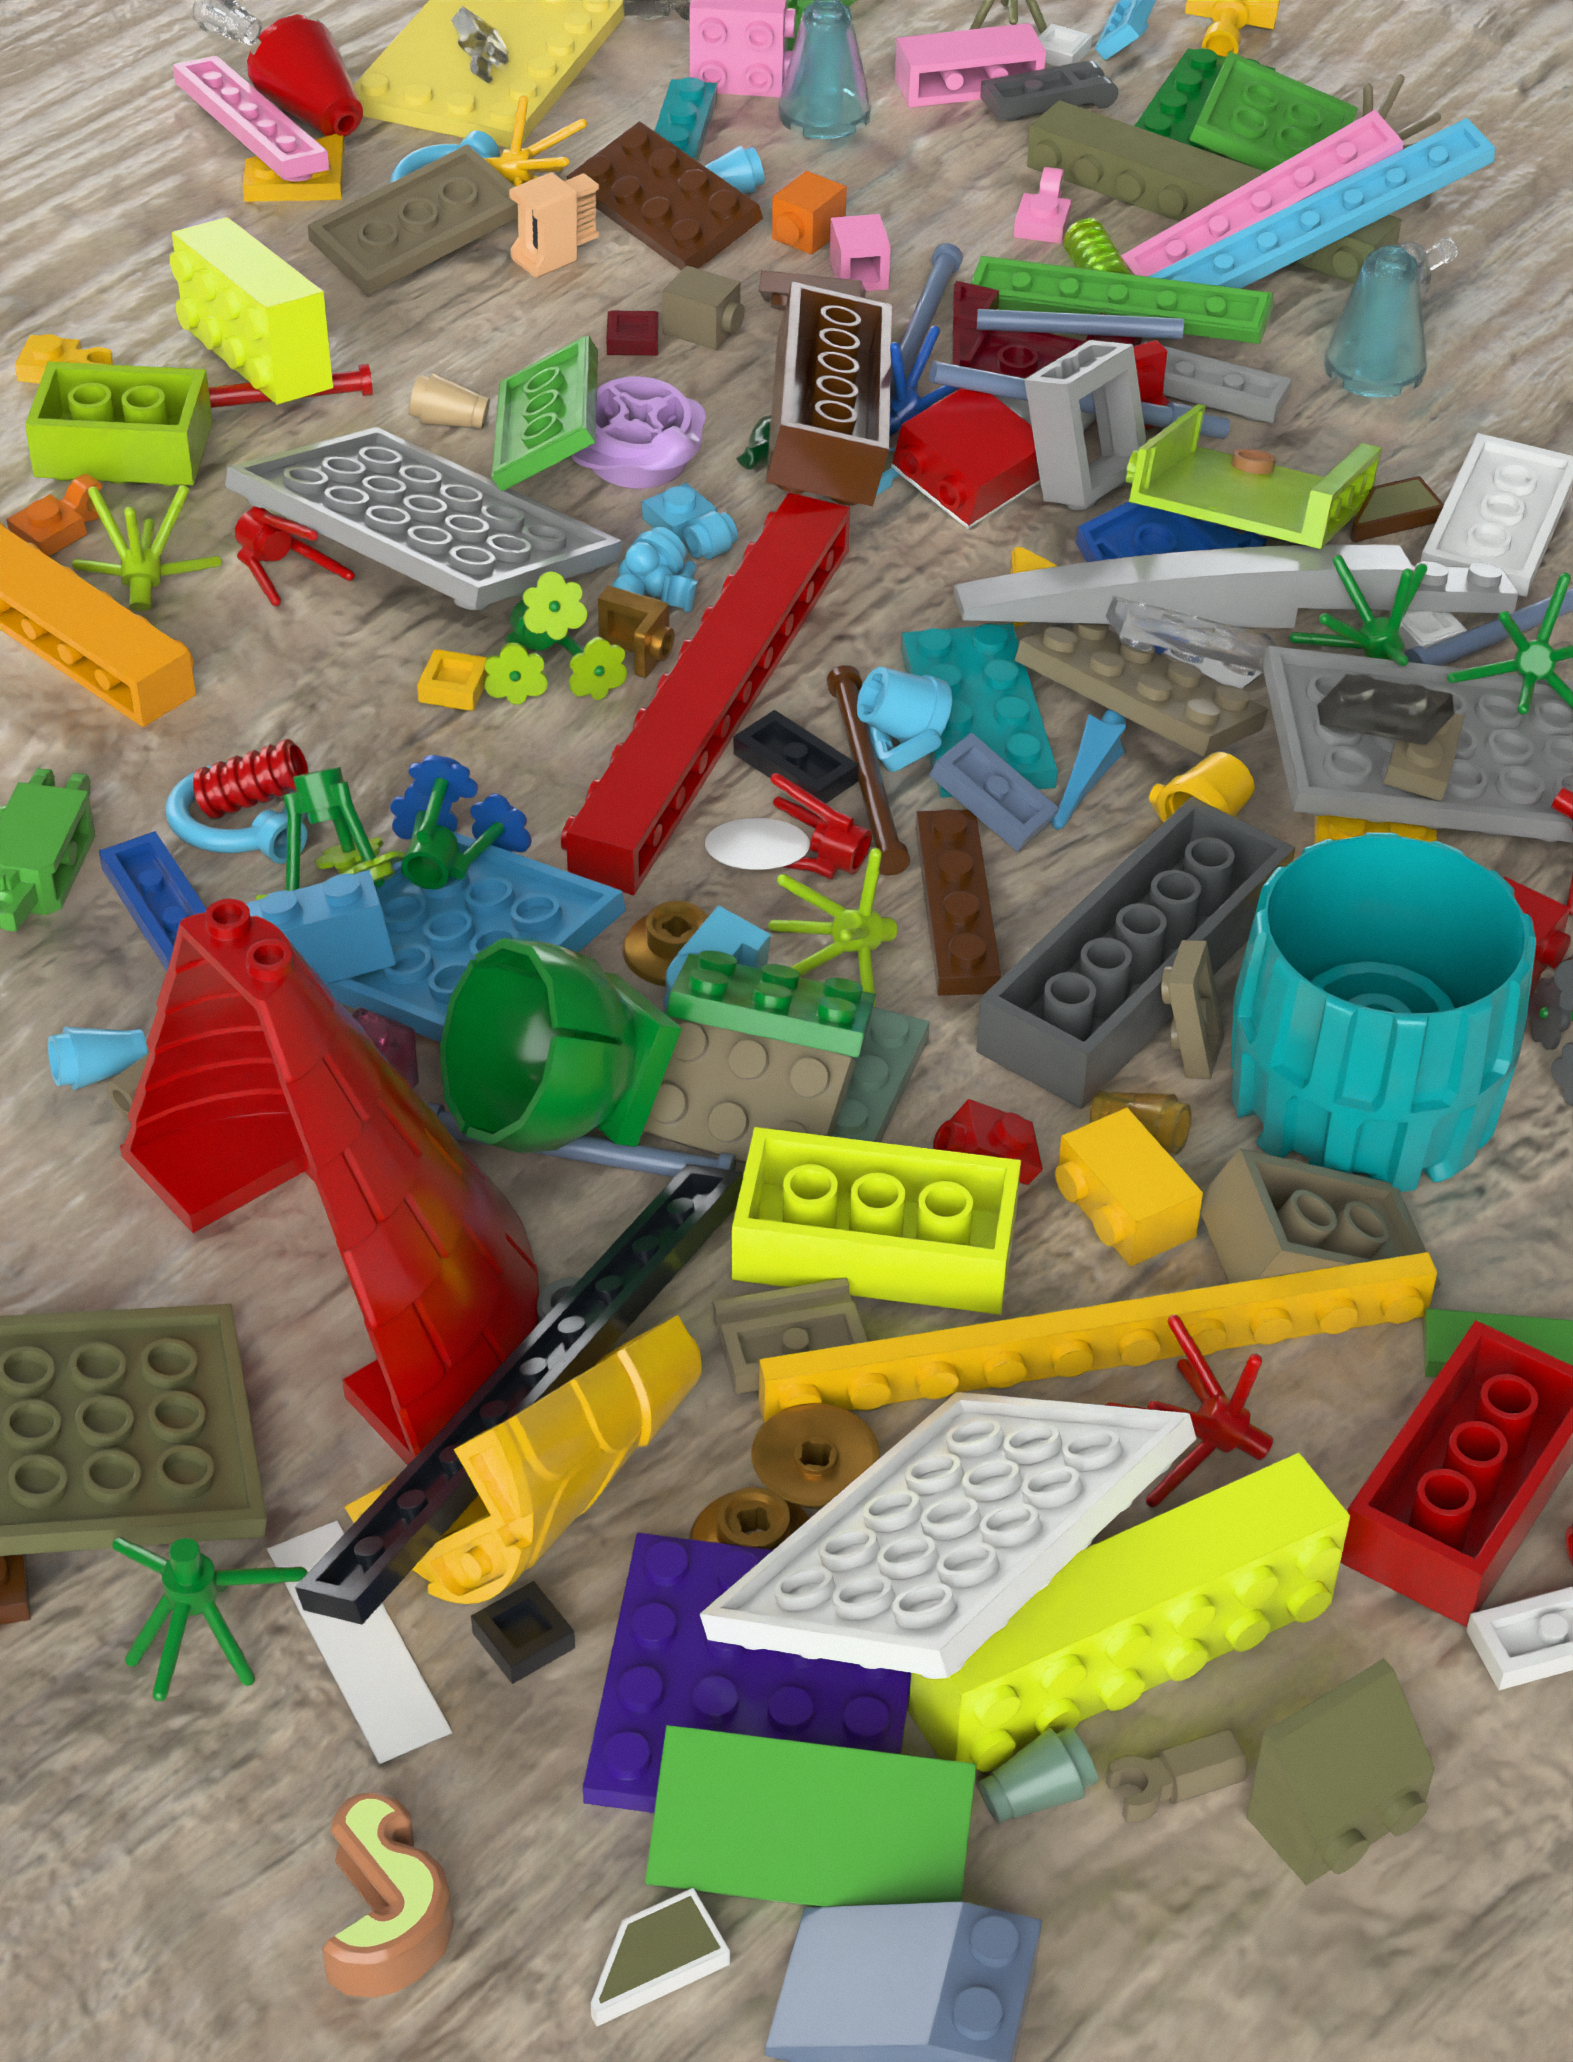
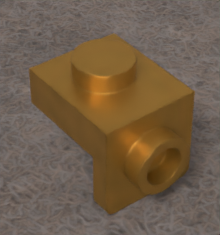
M609 585L598 597L599 637L607 640L611 646L619 645L624 650L633 652L635 675L647 678L659 661H665L669 657L674 644V630L669 628V603Z

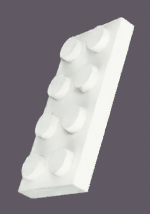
M1477 433L1425 545L1421 562L1432 561L1446 567L1469 568L1473 563L1492 564L1504 570L1519 593L1518 595L1527 597L1573 488V456Z

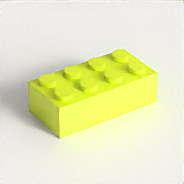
M228 217L172 232L174 252L170 254V266L175 279L178 281L180 300L176 302V313L184 330L192 333L207 349L217 354L231 369H235L255 389L260 390L276 405L333 388L324 291Z
M754 1127L732 1224V1280L790 1288L847 1278L849 1294L851 1296L1001 1315L1016 1219L1021 1160Z

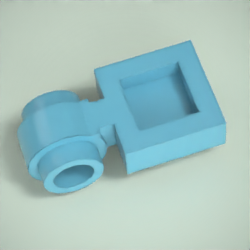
M688 483L671 487L665 492L642 501V519L653 528L659 526L672 531L681 541L684 540L689 553L695 558L704 556L710 560L729 552L732 544L738 539L737 528L733 519L725 512L719 514L717 508Z

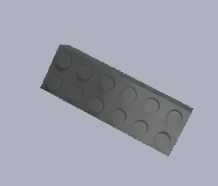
M1191 796L980 998L976 1052L1083 1109L1174 1016L1172 1005L1164 1004L1161 984L1163 971L1166 966H1173L1181 941H1207L1214 976L1248 941L1261 889L1276 868L1286 867L1293 861L1295 847Z

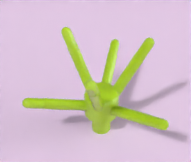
M181 485L178 488L154 542V520L148 518L144 521L142 536L140 537L135 509L130 506L125 508L124 515L130 548L124 540L98 488L90 487L88 489V495L121 558V564L74 559L72 567L77 570L121 576L122 584L129 587L130 609L134 611H148L152 608V588L160 584L161 576L219 567L222 565V559L219 556L161 564L160 556L189 493V488L186 485Z
M873 848L869 853L859 909H846L786 874H780L777 877V883L780 886L835 917L833 922L778 919L768 922V928L773 932L832 935L834 943L791 966V968L800 973V976L845 951L857 952L860 981L863 987L862 991L875 994L871 951L875 950L881 942L892 941L896 937L898 929L894 919L880 917L872 909L882 858L880 849ZM876 999L874 1000L873 1007H876Z

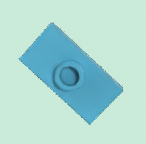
M1119 0L1115 3L1095 48L1105 61L1135 41L1146 31L1149 26L1147 19L1156 0Z

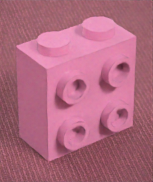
M691 0L689 7L690 77L698 78L703 82L717 83V93L782 98L785 81L794 79L796 59L795 51H787V39L794 38L796 30V9L788 8V0Z

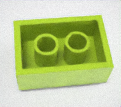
M47 362L25 422L33 476L71 481L80 475L89 474L98 481H109L116 484L137 482L157 483L165 486L194 485L213 423L206 369Z

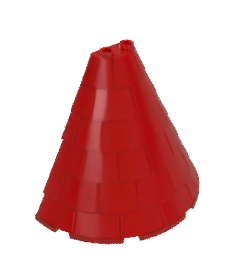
M231 898L221 899L212 903L205 912L183 918L179 924L171 960L156 1003L158 1009L146 1042L150 1053L128 1113L131 1127L124 1144L120 1145L121 1156L192 1233L303 1172L316 1183L336 1238L339 1253L363 1314L366 1330L377 1356L375 1361L342 1379L344 1397L408 1465L538 1325L537 1300L539 1297V1280L531 1245L520 1218L506 1196L481 1171L473 1158L448 1132L430 1107L410 1088L409 1083L401 1072L374 1045L364 1028L333 997L330 989L286 935L270 921L257 915L250 916V909L243 901Z

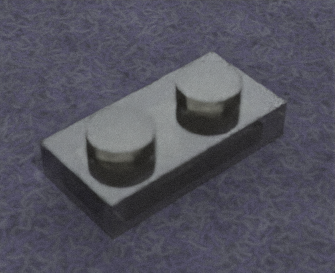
M1346 674L1317 704L1320 725L1425 746L1455 714L1452 693L1426 689L1418 684L1404 685L1373 679L1371 676L1364 674Z

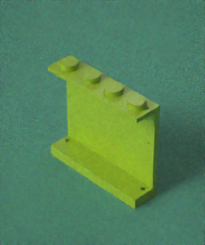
M1197 404L1152 439H1149L1139 448V451L1134 450L1126 470V482L1132 484L1129 502L1322 549L1360 511L1367 495L1374 486L1382 447L1361 443L1325 477L1274 465V471L1270 474L1249 473L1231 465L1233 455L1198 447L1206 405Z

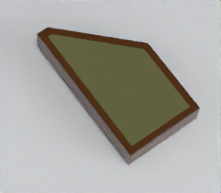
M1420 476L1373 486L1353 521L1350 538L1354 542L1435 524L1444 504Z

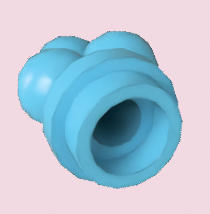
M657 526L652 528L651 531L642 532L635 539L632 546L629 547L626 559L621 562L618 568L619 577L614 580L612 587L643 596L647 593L654 598H661L665 575H678L683 569V560L686 557L684 543L676 534L664 527Z

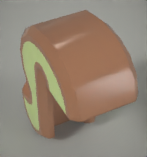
M379 1792L360 1793L348 1798L338 1808L332 1822L331 1833L340 1844L335 1863L373 1911L330 1938L322 1948L328 1983L345 1995L376 1998L395 1993L418 1981L445 1955L454 1926L451 1896L444 1869L427 1851L414 1847L410 1812L389 1794Z

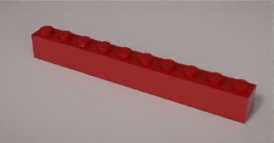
M788 492L777 511H770L768 513L763 531L756 543L750 542L747 545L739 569L735 574L730 573L726 577L720 598L714 607L708 606L705 609L699 630L692 640L686 639L682 644L678 662L670 673L665 672L661 676L655 697L647 708L642 707L638 711L634 720L633 730L625 743L619 742L615 746L606 772L601 779L595 778L590 784L585 804L577 816L571 815L567 819L561 835V848L567 851V872L621 890L623 893L636 894L849 552L850 507Z

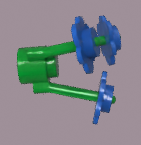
M428 755L424 757L422 763H412L408 773L414 778L413 784L407 787L404 796H397L391 801L390 810L395 815L392 823L395 835L405 840L411 839L410 846L401 864V873L414 885L423 889L434 890L441 888L447 883L450 876L456 879H464L470 865L490 845L519 853L525 852L531 846V836L524 828L527 823L525 814L511 806L502 795L492 793L483 802H476L470 808L471 816L475 820L472 825V834L476 841L463 853H460L457 838L453 833L457 829L458 819L450 809L452 803L457 802L460 797H474L478 791V784L469 778L470 770L449 757Z

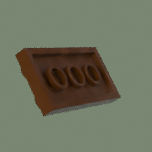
M640 121L566 176L568 180L584 173L599 184V190L596 191V209L681 271L686 266L699 269L763 219L758 203Z

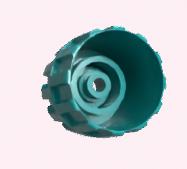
M1366 832L1364 836L1334 841L1326 839L1303 848L1301 856L1286 867H1278L1273 871L1260 892L1235 990L1231 1047V1069H1233L1231 1101L1238 1119L1243 1116L1257 1115L1263 1123V1130L1256 1143L1265 1153L1285 1158L1293 1150L1308 1158L1311 1165L1350 1174H1367L1368 1178L1389 1182L1392 1187L1398 1188L1400 1192L1416 1190L1422 1170L1433 1182H1441L1453 1177L1473 1163L1477 1149H1481L1486 1145L1495 1132L1521 1053L1536 950V936L1532 918L1528 914L1523 913L1514 898V888L1496 871L1488 870L1463 855L1462 850L1438 841L1428 842L1398 836L1397 833Z

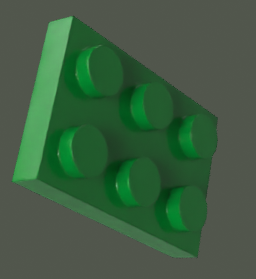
M702 951L699 955L689 953L670 991L666 1015L859 1058L871 1019L876 994L862 991L863 987L859 983L844 978H828L824 983L800 978V973L788 966L767 964L762 966V969L737 964V959L727 953Z

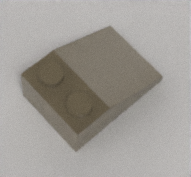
M1240 1148L1203 1192L1200 1211L1228 1284L1427 1252L1400 1190L1392 1187L1389 1182ZM1438 1276L1433 1292L1441 1285Z

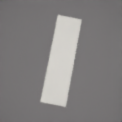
M334 1521L267 1548V1551L276 1567L301 1566L309 1572L344 1535V1532L338 1521ZM284 1582L379 1764L453 1733L383 1604L361 1625L304 1611L295 1589L299 1582Z

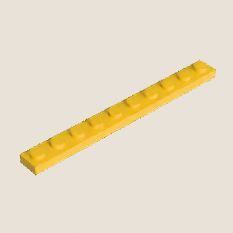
M1429 1252L763 1358L759 1359L758 1403L763 1422L765 1423L776 1413L801 1404H828L847 1411L856 1409L873 1410L882 1405L923 1398L940 1399L956 1392L991 1387L1008 1388L1027 1381L1058 1376L1075 1377L1089 1371L1126 1365L1142 1366L1156 1360L1185 1356L1167 1323L1169 1316L1173 1314L1181 1318L1203 1356L1218 1350L1254 1344L1271 1345L1285 1339L1315 1334H1338L1352 1328L1389 1322L1395 1324L1405 1323L1414 1318L1424 1317L1426 1308L1430 1307L1438 1272Z

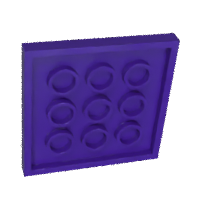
M637 1533L583 1783V1804L655 1813L666 1725L901 1754L909 1705L911 1672L886 1668L869 1669L862 1667L860 1664L823 1658L807 1659L798 1654L767 1649L751 1650L744 1648L742 1645L708 1640L700 1613L773 1550Z

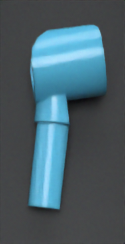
M687 561L679 575H665L660 601L669 603L670 606L684 608V612H692L698 583L697 580L693 579L697 570L694 562Z

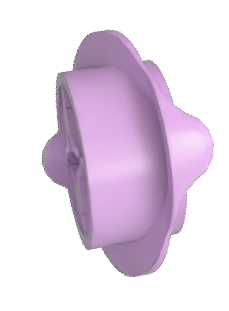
M639 376L618 378L597 388L595 443L571 455V457L577 464L591 468L599 477L614 485L634 489L657 487L679 476L687 463L698 453L702 444V429L706 422V412L697 401L685 398L679 390L666 382Z

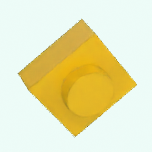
M434 649L417 683L418 702L451 709L474 711L484 690V680L488 675L485 670V661L488 657Z

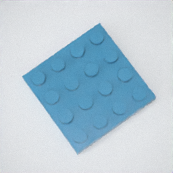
M453 832L457 838L460 853H463L476 841V839ZM490 845L470 865L464 879H456L450 876L444 886L434 890L423 889L410 882L401 873L402 861H399L393 866L395 876L386 880L383 886H375L396 965L326 985L339 1003L441 1043L450 996L471 959L476 960L475 954L502 938H533L578 953L626 911L621 890Z

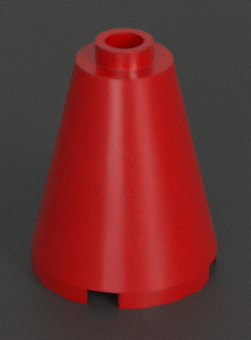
M299 14L278 19L265 28L258 37L261 44L254 55L250 51L247 59L248 77L254 88L266 99L325 136L337 134L346 137L355 131L362 120L363 107L328 28L319 20H310L305 15Z

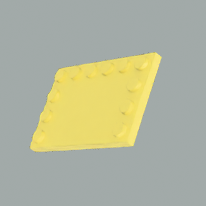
M429 0L353 85L363 107V116L465 138L470 132L478 130L491 136L497 146L511 148L518 100L520 96L525 95L528 97L523 143L626 16L625 0Z

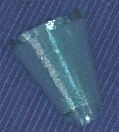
M814 0L813 3L807 5L803 10L778 102V117L782 124L790 130L791 123L803 127V136L820 139L847 137L856 133V125L864 121L866 126L870 122L871 101L852 14L849 7L842 4L840 0Z
M1383 246L1367 255L1325 351L1324 366L1326 374L1332 378V372L1343 379L1342 388L1352 393L1368 397H1394L1401 395V390L1404 386L1414 383V389L1420 386L1426 375L1427 354L1418 263L1412 255L1399 246Z

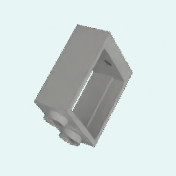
M1089 340L1024 379L1043 501L1066 504V507L1071 510L1091 508L1098 503L1099 498L1113 489L1129 484L1126 482V470L1130 456L1134 450L1139 451V448L1147 442L1133 344ZM1093 392L1102 456L1088 464L1079 400Z

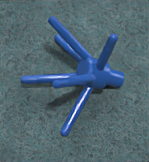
M938 326L930 328L907 381L905 380L900 344L893 342L890 345L896 396L890 400L889 437L900 430L903 423L960 389L943 385L922 398L917 394L918 381L940 333Z

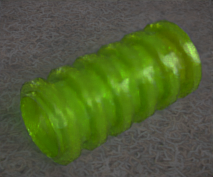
M1085 218L1076 221L1066 230L1063 237V246L1076 268L1131 275L1102 223L1096 219Z

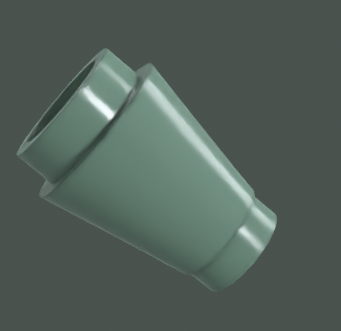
M1069 1726L1058 1733H1055L1051 1728L1047 1729L990 1773V1776L978 1781V1787L994 1820L1000 1824L1010 1818L1015 1819L1084 1799V1789L1098 1783V1775L1084 1743L1076 1731Z

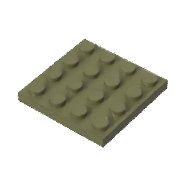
M232 1304L0 1316V1556L113 1548L112 1542L117 1537H122L139 1546L172 1544L180 1538H190L196 1542L265 1537L267 1516Z

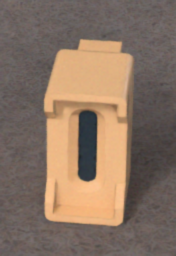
M550 172L509 190V198L518 203V238L511 247L512 260L536 278L577 261V246L599 237V232L596 230V191L599 190V184L584 173L563 181Z

